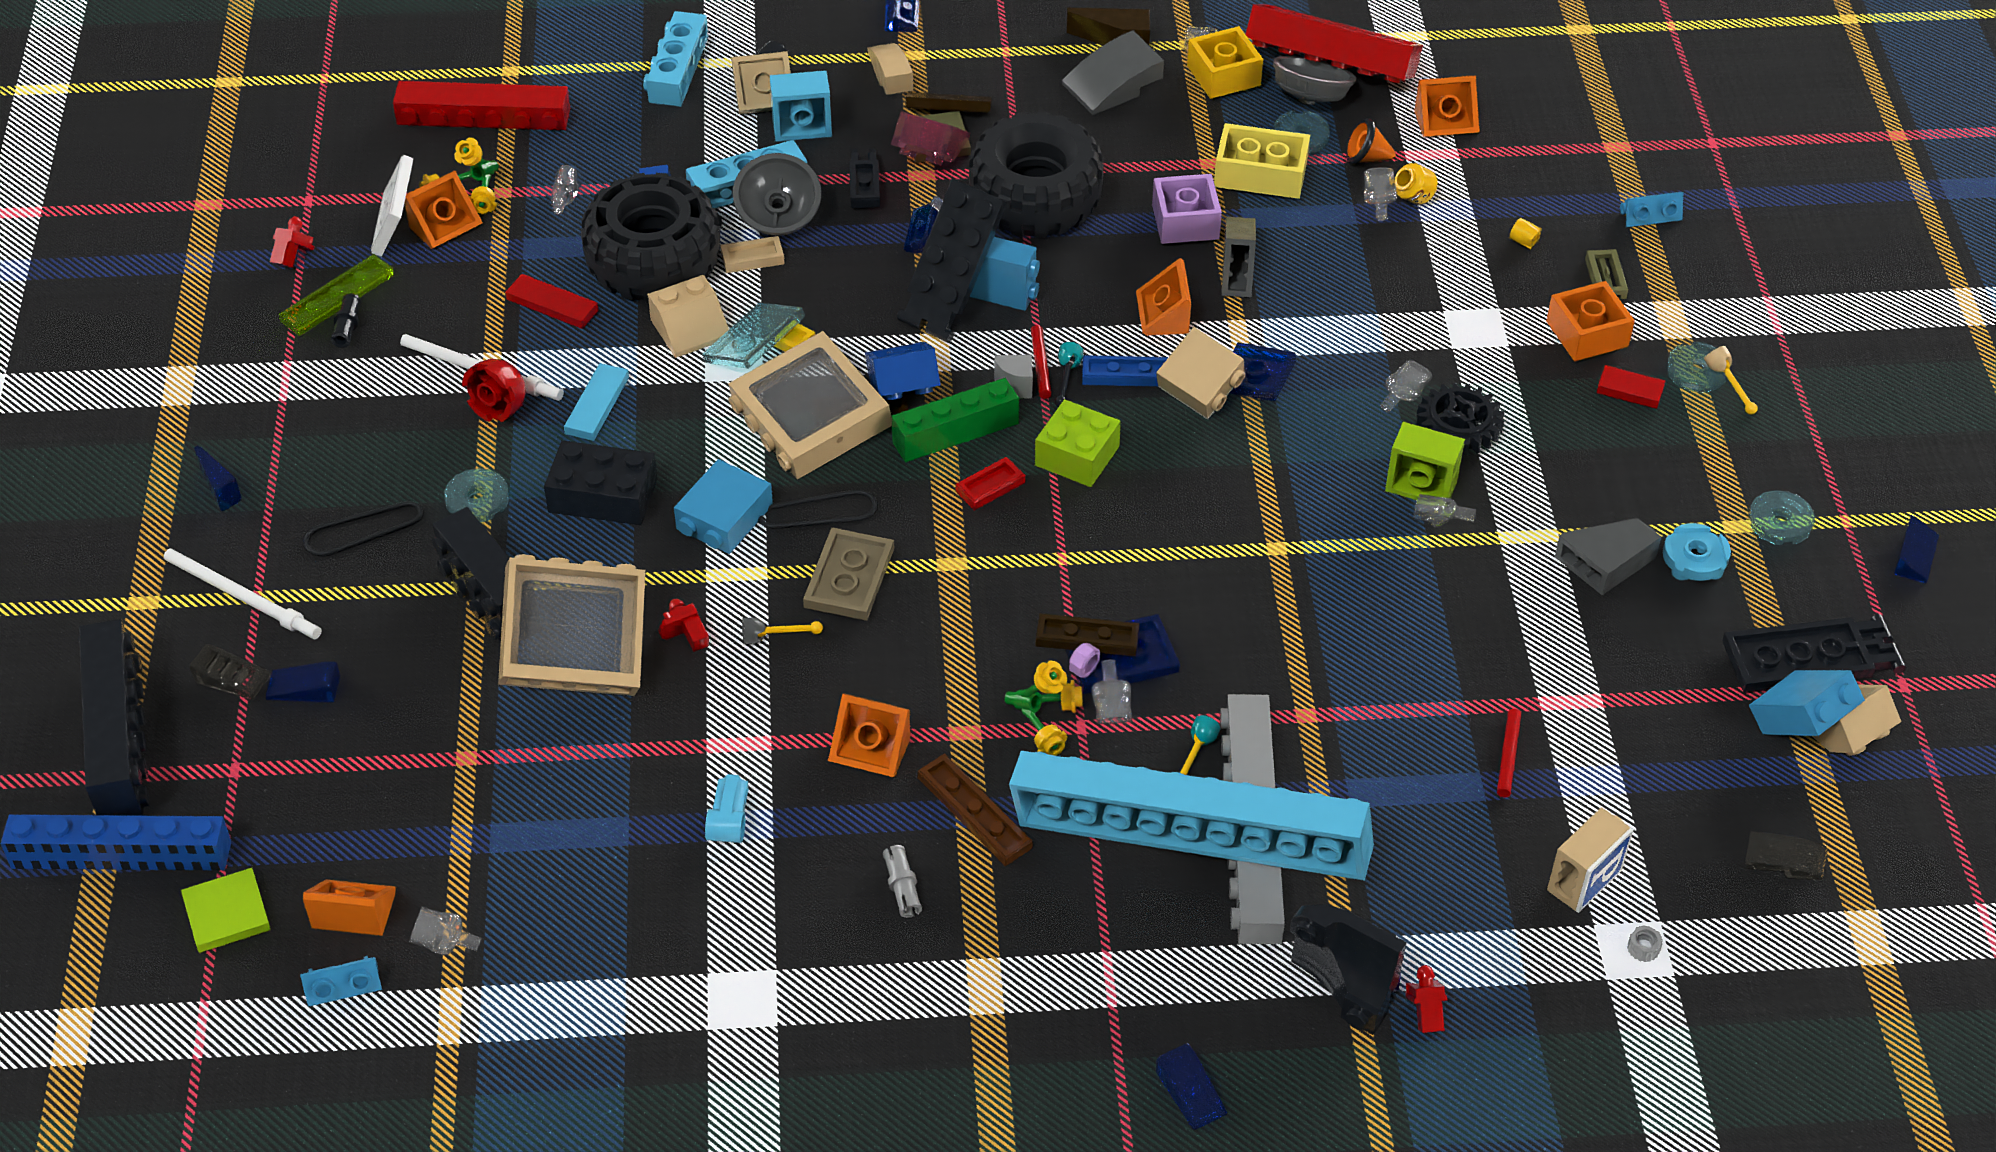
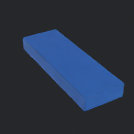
M1083 355L1082 385L1158 386L1156 372L1168 357Z

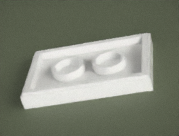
M406 155L401 156L381 201L371 247L372 253L381 257L402 216L413 158Z

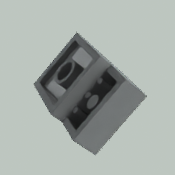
M1132 30L1108 42L1086 57L1062 80V85L1092 115H1095L1139 97L1140 87L1162 79L1164 60Z

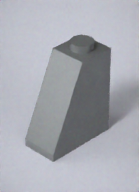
M1226 217L1221 296H1252L1256 248V218Z
M1638 518L1564 532L1559 536L1555 558L1597 592L1604 595L1656 558L1661 536Z

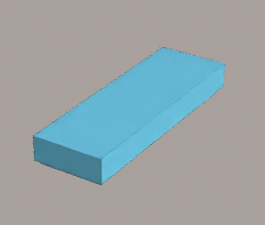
M599 363L564 425L566 435L595 440L629 379L628 369Z

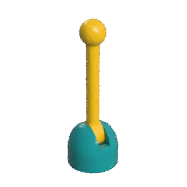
M1199 715L1195 718L1190 732L1195 744L1180 773L1187 775L1201 745H1208L1217 738L1221 730L1217 721L1204 715Z

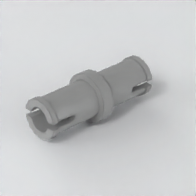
M893 845L890 846L893 855H890L889 849L883 851V858L886 861L890 875L888 885L890 890L895 893L900 915L904 918L914 917L915 914L912 907L915 908L917 914L922 911V905L915 887L917 878L915 873L910 870L904 846Z

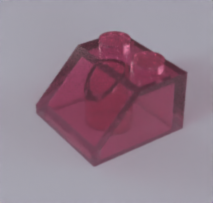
M901 111L891 145L900 148L899 154L916 158L917 153L926 155L925 161L942 166L943 161L953 163L969 139L970 133L948 124Z

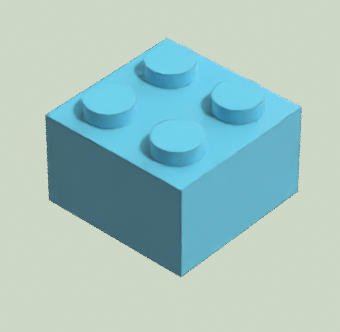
M827 71L769 75L775 142L832 137L830 90Z

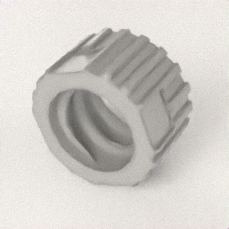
M1639 926L1630 934L1627 949L1634 959L1650 962L1658 957L1663 939L1661 934L1652 927ZM1647 940L1652 947H1643L1637 941Z

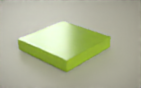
M252 868L181 890L199 953L271 930Z

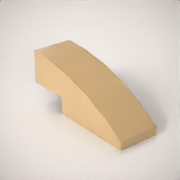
M897 44L867 47L879 85L883 86L886 95L913 91L912 69L904 52Z

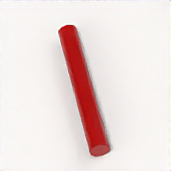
M1035 325L1031 328L1038 390L1040 398L1047 399L1051 397V387L1043 328Z
M1510 709L1507 715L1497 795L1500 797H1509L1511 795L1522 714L1518 709Z

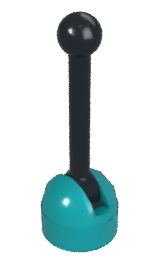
M1065 342L1059 348V363L1062 366L1064 365L1065 369L1059 396L1055 398V405L1057 407L1061 405L1064 399L1067 400L1065 394L1070 370L1079 366L1082 361L1084 350L1079 344L1074 342Z

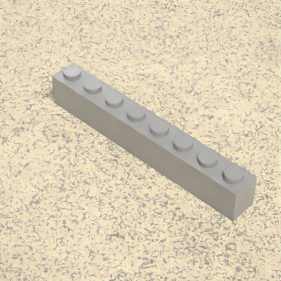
M1228 694L1227 707L1220 708L1221 729H1226L1227 735H1222L1221 753L1222 756H1228V763H1223V781L1247 782L1255 786L1275 788L1269 695ZM1227 859L1228 870H1234L1235 877L1229 878V899H1236V908L1231 907V929H1237L1238 944H1282L1285 922L1281 867Z

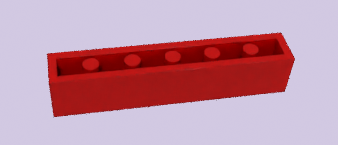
M399 81L393 100L397 125L566 130L571 109L568 86Z

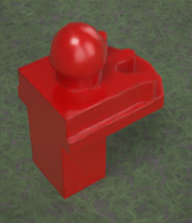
M297 216L289 219L287 223L289 225L288 229L276 228L275 235L272 238L275 240L270 263L281 267L293 268L297 249L314 250L312 245L314 238L300 233L302 220Z
M678 598L671 600L669 603L670 612L663 613L665 619L661 621L662 623L658 629L661 638L667 640L684 633L693 652L708 647L709 635L698 616V611L694 604L691 603L685 606L684 602Z
M1423 965L1417 970L1416 977L1419 979V983H1406L1405 995L1407 999L1416 1004L1418 1030L1422 1033L1445 1031L1442 1001H1448L1445 994V986L1438 982V980H1433L1435 974L1432 967Z

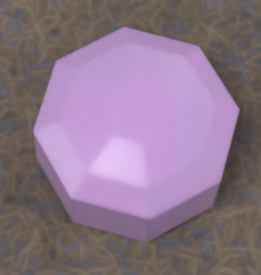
M1089 643L1081 644L1074 650L1070 658L1069 670L1079 677H1088L1095 670L1100 660V650Z

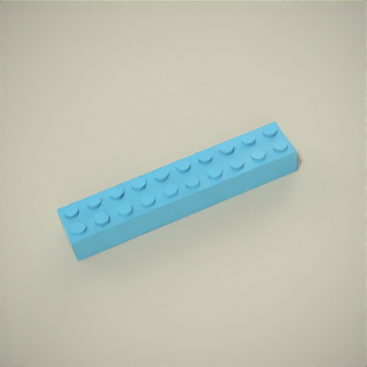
M1027 751L1020 752L1009 783L1019 825L1022 827L1364 881L1374 847L1370 803L1354 798H1335L1320 793L1295 792L1285 788L1255 786L1247 782L1235 783L1218 780L1213 777L1201 778L1184 775L1179 772L1168 773L1150 770L1145 767L1134 768L1116 765L1111 762L1101 763L1082 760L1078 757H1061L1048 755L1044 752L1034 753Z

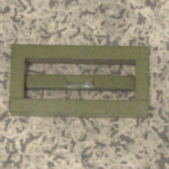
M1616 249L1587 251L1585 261L1592 284L1602 282L1596 263L1597 259L1603 281L1609 284L1614 293L1620 296V299H1627L1628 287ZM1605 258L1609 259L1617 287H1613Z

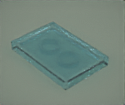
M759 302L702 353L705 362L749 369L805 317L803 309L796 306Z

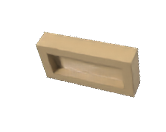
M779 236L720 245L726 273L784 264V254Z

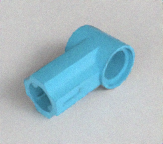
M727 774L724 778L718 779L713 809L708 810L706 817V840L743 842L745 832L744 811L749 786L748 781L741 779L739 775Z

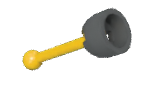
M742 618L743 644L759 643L767 633L811 631L813 634H820L823 630V625L819 621H814L811 625L766 627L759 618Z

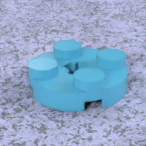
M1696 523L1683 524L1676 527L1671 535L1668 534L1665 539L1663 558L1667 566L1672 569L1671 573L1676 579L1716 580L1722 577L1730 559L1731 549L1727 539L1722 534L1718 537L1711 533V527ZM1697 549L1698 553L1702 555L1693 554L1691 550Z

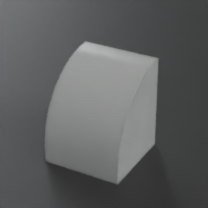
M994 355L995 381L1006 378L1019 398H1032V355Z

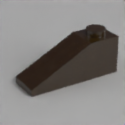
M1067 8L1068 34L1105 45L1133 30L1149 45L1150 9Z

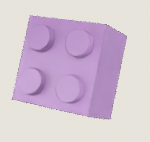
M1212 174L1154 178L1152 207L1161 244L1216 240L1220 238L1222 212Z

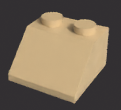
M704 275L648 294L651 321L675 358L731 338L716 292Z
M1858 685L1865 701L1821 735L1812 737L1829 752L1846 753V755L1852 756L1863 752L1866 749L1865 745L1871 741L1889 735L1890 729L1899 724L1901 719L1887 685Z

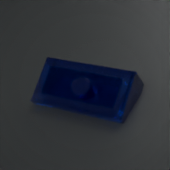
M886 0L884 30L888 32H916L918 30L919 0Z
M938 201L913 209L904 245L905 252L922 254L941 207Z
M1913 515L1910 516L1905 529L1894 574L1927 583L1939 535Z

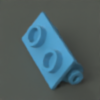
M1683 192L1627 198L1625 203L1620 204L1621 214H1626V227L1682 220Z
M364 956L362 960L314 971L311 968L308 969V973L300 974L308 1007L382 990L375 957L368 958V956Z

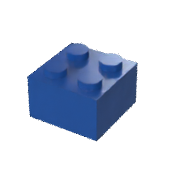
M926 342L865 352L870 384L881 396H884V400L903 397L902 392L913 390L915 394L933 392L934 386L941 385L935 348Z

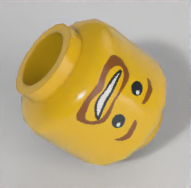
M1417 163L1404 165L1397 172L1394 181V189L1397 195L1408 202L1418 205L1427 203L1434 196L1438 185L1434 172Z

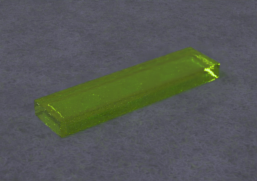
M373 254L279 313L280 322L298 336H301L338 312L344 295L355 294L359 297L365 295L393 277V268Z

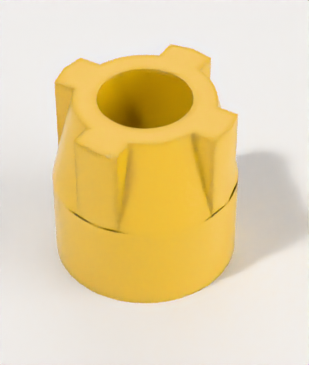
M1519 218L1514 224L1509 238L1531 250L1536 242H1538L1542 228Z

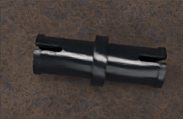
M355 294L343 296L340 310L334 316L335 327L331 335V342L339 348L349 346L351 335L359 323L358 312L362 300Z

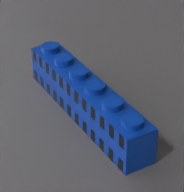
M8 815L1 846L11 869L225 870L231 839L223 816Z

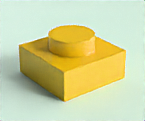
M790 320L773 336V346L786 352L816 335V332Z

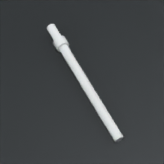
M404 334L400 340V344L404 347L466 369L481 362V360ZM521 375L525 382L526 393L536 397L543 395L557 401L562 399L563 389L546 384L541 378L532 375L528 377Z
M171 548L165 552L164 560L280 621L282 627L292 632L299 631L314 640L321 635V628L305 620L301 613L291 608L284 609Z

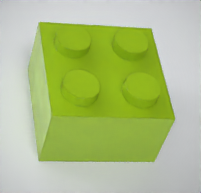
M1064 399L1035 439V466L1092 487L1119 448L1121 421Z
M1403 422L1392 446L1385 491L1446 509L1457 484L1465 439Z

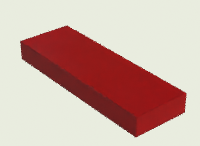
M521 274L505 292L506 300L581 329L599 311L598 303L524 274Z

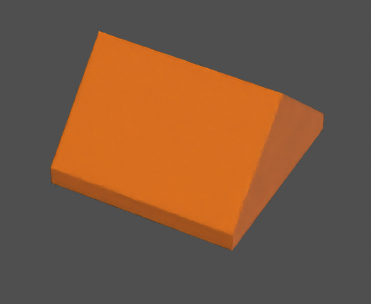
M1476 75L1419 80L1414 112L1423 137L1480 132Z
M455 170L406 194L404 204L409 227L431 249L483 223Z
M1179 258L1136 290L1142 333L1146 336L1189 333L1191 298L1185 263L1183 259Z
M845 693L842 694L828 761L895 777L910 742V710Z
M326 879L304 891L303 901L313 929L383 936L395 897L396 887Z

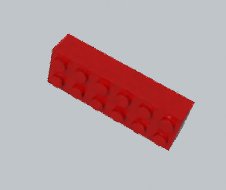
M1253 4L1245 34L1249 39H1253L1252 44L1263 48H1268V46L1274 47V45L1279 46V52L1290 55L1302 52L1305 53V59L1316 62L1326 61V59L1332 60L1331 65L1338 68L1347 69V67L1352 68L1355 66L1358 67V73L1369 76L1379 75V73L1385 74V80L1395 83L1406 82V79L1415 78L1423 48L1422 44L1269 4Z

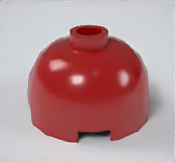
M492 358L481 361L469 368L463 376L462 387L467 386L470 399L467 400L468 405L485 421L490 422L492 419L504 422L524 402L526 395L525 382L520 372L505 360Z

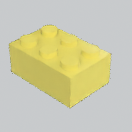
M1225 123L1216 158L1215 187L1300 199L1308 160L1310 135Z

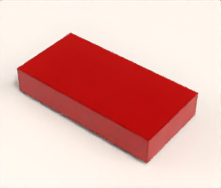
M1605 365L1596 393L1657 409L1665 380Z
M1005 457L956 483L955 492L973 510H976L1024 484L1025 474Z

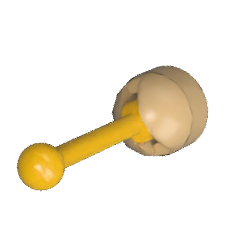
M1721 346L1710 352L1704 358L1709 368L1714 372H1724L1745 404L1746 413L1750 415L1755 414L1758 410L1757 405L1750 402L1729 370L1732 365V357L1726 346Z

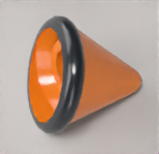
M1370 118L1363 119L1355 127L1346 149V159L1353 165L1361 162L1390 160L1396 155L1395 150Z

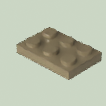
M831 528L803 598L804 608L867 621L893 554L894 540Z

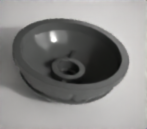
M1297 56L1276 57L1273 61L1277 85L1289 94L1299 98V101L1305 104L1341 100L1356 81L1355 75L1348 70L1332 66L1330 63L1323 61L1316 62Z
M770 153L751 160L741 169L734 182L733 201L737 213L751 228L767 235H788L800 230L814 218L821 202V186L816 173L803 160L789 154ZM775 203H780L783 205V207L776 209L773 208V205Z

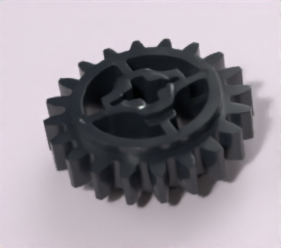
M1453 383L1452 388L1449 389L1442 384L1440 392L1430 389L1429 396H1422L1421 404H1418L1416 425L1465 439L1464 455H1467L1468 449H1473L1477 454L1480 453L1481 445L1490 449L1492 441L1498 442L1499 435L1503 430L1504 411L1499 410L1500 402H1492V394L1483 396L1482 388H1478L1475 391L1471 390L1470 384H1466L1464 388H1459L1457 383Z

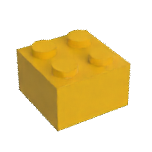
M1240 26L1191 38L1188 42L1187 67L1210 99L1261 86L1263 58Z

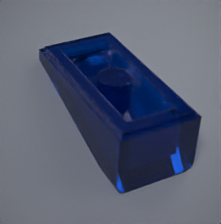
M201 446L194 447L200 469L220 510L225 511L240 502L242 497L236 478Z
M320 662L272 670L266 700L334 702L340 679L337 662Z
M1189 1043L1157 1058L1156 1073L1193 1130L1227 1114L1202 1064Z

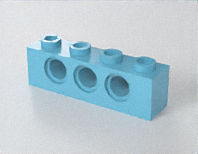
M674 11L671 21L666 22L665 36L659 40L658 53L652 57L650 73L645 74L643 88L648 92L649 103L682 106L709 37L707 15Z
M791 140L687 168L686 180L690 181L691 186H698L711 200L712 208H717L734 203L733 186L735 179L741 169L751 160L770 153L789 154L803 160L805 163H807V160L795 141Z

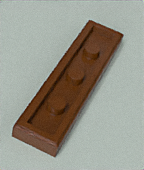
M945 753L917 771V778L1004 866H1007L1033 848V841Z

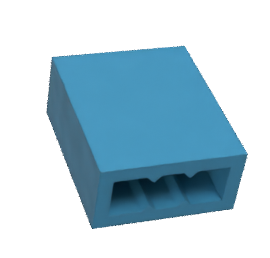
M994 237L970 297L1026 311L1030 301L1036 300L1039 292V283L1036 282V277L1039 272L1040 261L1036 260V247Z
M717 459L674 507L676 529L686 536H692L705 542L711 548L730 554L758 523L759 517L764 516L769 506L773 504L771 483Z
M1795 670L1749 704V707L1762 734L1819 736L1864 702L1865 699L1851 670Z

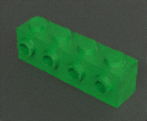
M1003 378L892 415V442L906 463L1019 424V397L1008 380Z

